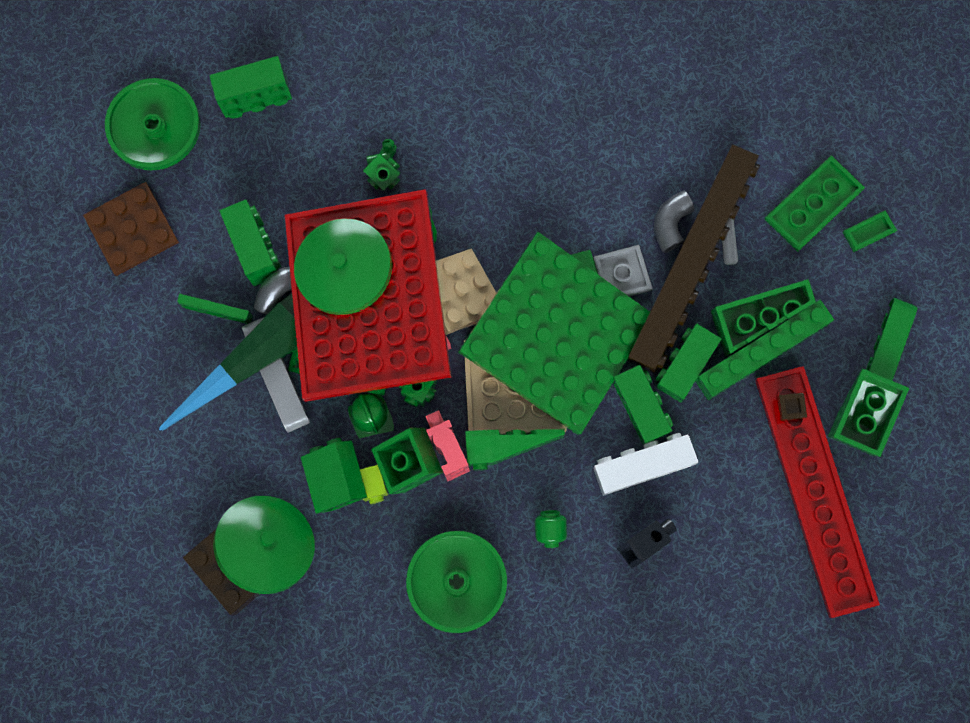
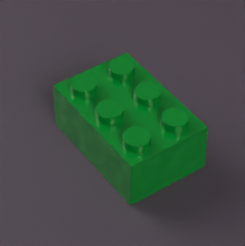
M278 56L209 75L216 101L225 118H239L245 112H260L266 106L273 104L281 106L292 99L287 78Z
M243 200L219 210L244 273L254 287L262 284L270 274L282 268L273 248H270L273 247L268 233L262 227L264 223L255 205L250 206L247 200Z

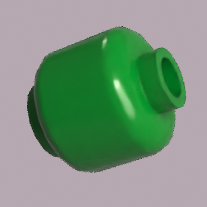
M558 510L541 511L534 521L535 538L538 542L544 543L546 548L559 547V543L567 538V519Z

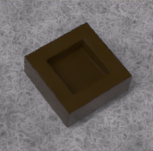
M804 393L779 395L777 397L781 421L807 418Z

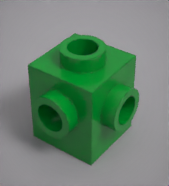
M381 152L363 170L369 176L367 181L376 190L381 188L384 191L387 187L391 190L400 181L398 178L401 173L398 170L400 165L391 156L387 159ZM380 170H386L388 176L382 177Z
M437 380L400 386L402 389L401 394L405 397L404 401L414 407H417L418 404L424 407L426 402L430 403L435 396L437 390L434 387ZM416 387H422L418 391L415 390Z

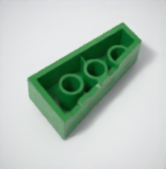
M809 279L715 307L710 312L718 337L722 338L720 343L724 355L731 354L816 303Z

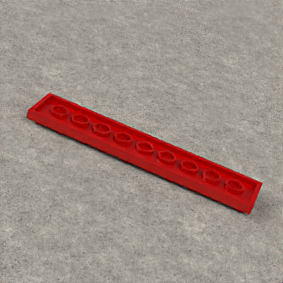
M804 366L757 378L755 380L829 618L880 605ZM804 393L807 418L781 421L777 397L779 395Z

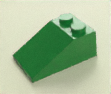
M861 369L835 418L828 437L869 455L881 457L909 388L868 370Z

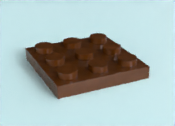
M147 182L83 215L115 276L179 243Z

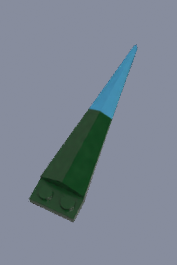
M292 294L281 303L279 302L173 412L160 426L159 430H165L217 396L297 350Z

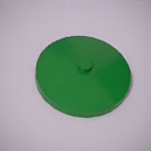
M149 78L126 86L115 96L106 113L105 133L111 148L124 162L138 169L160 170L177 164L191 152L199 137L201 121L198 108L186 90L169 80Z
M336 219L315 228L301 243L294 262V276L302 295L317 309L335 315L356 313L372 305L385 291L392 274L390 249L382 235L369 224L355 219Z
M254 496L237 502L224 513L214 534L213 548L218 566L232 583L249 592L273 594L291 588L305 575L314 557L315 541L307 519L293 505L276 497Z
M450 531L432 537L416 551L408 567L406 587L410 603L423 621L444 632L464 633L483 626L496 615L505 598L507 575L502 558L489 542L473 533Z

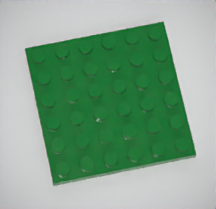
M537 232L458 352L575 434L581 435L614 382L613 377L619 374L627 361L650 311Z

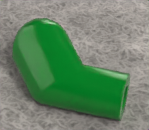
M385 139L382 142L383 147L380 152L387 159L390 156L393 158L397 146L392 139ZM378 154L366 156L368 165Z

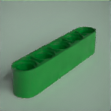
M893 298L889 303L891 308L889 313L885 314L881 326L883 328L881 336L878 335L873 348L875 350L874 356L870 357L866 370L893 381L917 312V306L897 298Z

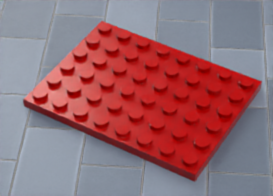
M426 189L285 215L302 400L307 402L451 378ZM336 219H355L375 228L387 243L392 257V274L383 294L369 307L347 315L329 314L314 307L300 292L294 276L295 257L303 240L318 226Z

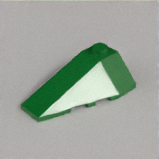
M565 429L531 430L530 434H525V431L511 430L505 432L506 435H501L499 430L465 431L467 463L469 466H473L475 471L487 470V465L497 464L563 438L565 436Z

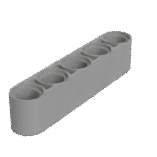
M264 317L242 326L245 338ZM281 358L260 372L287 433L309 424L310 420L304 412L305 408L295 391V385L286 370L285 362Z

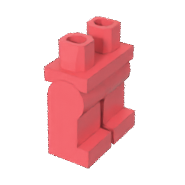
M440 411L427 415L426 419L430 428L426 431L431 443H434L436 450L444 456L447 463L441 466L447 481L470 472L469 465L457 442L450 421L444 422Z

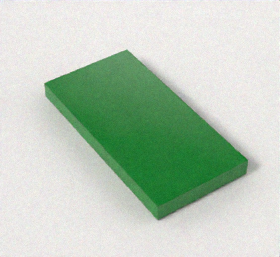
M831 155L774 208L764 220L799 252L858 196L865 187Z

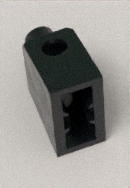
M666 519L661 524L656 520L617 549L632 569L670 543L671 538L669 536L677 531L676 526L670 519Z

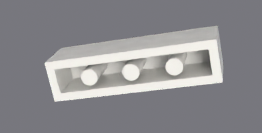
M676 433L666 437L667 442L658 444L657 440L643 445V450L635 452V449L632 448L621 452V457L612 460L611 456L597 460L598 465H595L593 469L602 495L604 496L696 465L698 459L689 435L681 436V433Z

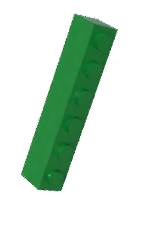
M819 300L698 376L695 382L709 401L827 327L834 321V318L823 302Z

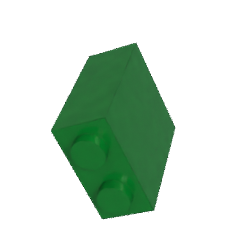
M341 438L332 439L326 442L327 446L313 447L309 449V454L301 457L316 514L335 511L368 498L352 440L341 441Z

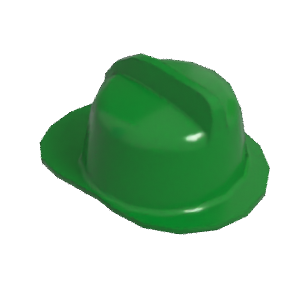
M374 393L361 394L348 407L349 417L359 438L393 431V419L381 395Z

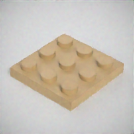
M472 248L436 261L446 335L476 324L496 295L495 289Z

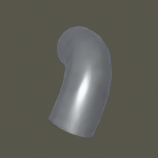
M685 190L665 201L655 215L654 232L663 253L676 249L684 243L678 231V222L682 217L695 211L692 200Z
M290 267L281 268L270 274L261 284L254 304V308L258 312L269 314L280 302L282 296L292 290Z

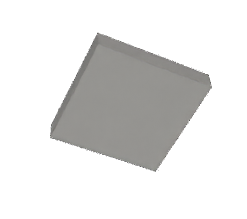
M639 245L593 257L598 275L630 297L652 291V285Z

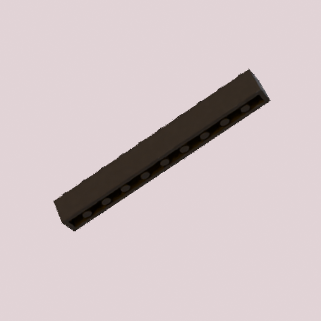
M732 144L629 355L630 362L641 365L642 368L656 373L658 368L662 369L668 358L665 355L668 346L673 348L678 338V334L675 332L679 325L683 326L689 315L685 311L689 303L692 305L695 303L699 291L696 289L700 282L704 284L710 270L706 268L709 262H714L718 256L720 249L717 248L720 240L725 241L730 230L727 225L730 219L735 220L740 210L737 204L740 198H746L750 186L747 184L751 177H756L761 165L757 164L759 155Z

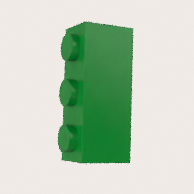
M697 323L693 330L688 327L681 338L685 343L681 349H674L668 359L672 362L668 370L663 367L656 378L659 381L656 388L682 403L722 338Z
M638 365L613 377L615 389L642 445L656 441L672 432V420L668 413H663L660 407L662 400L657 391L653 392L649 384L652 383V380L646 369L642 370L641 365Z

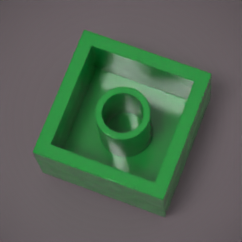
M409 428L371 449L389 494L406 493L443 473L425 428Z

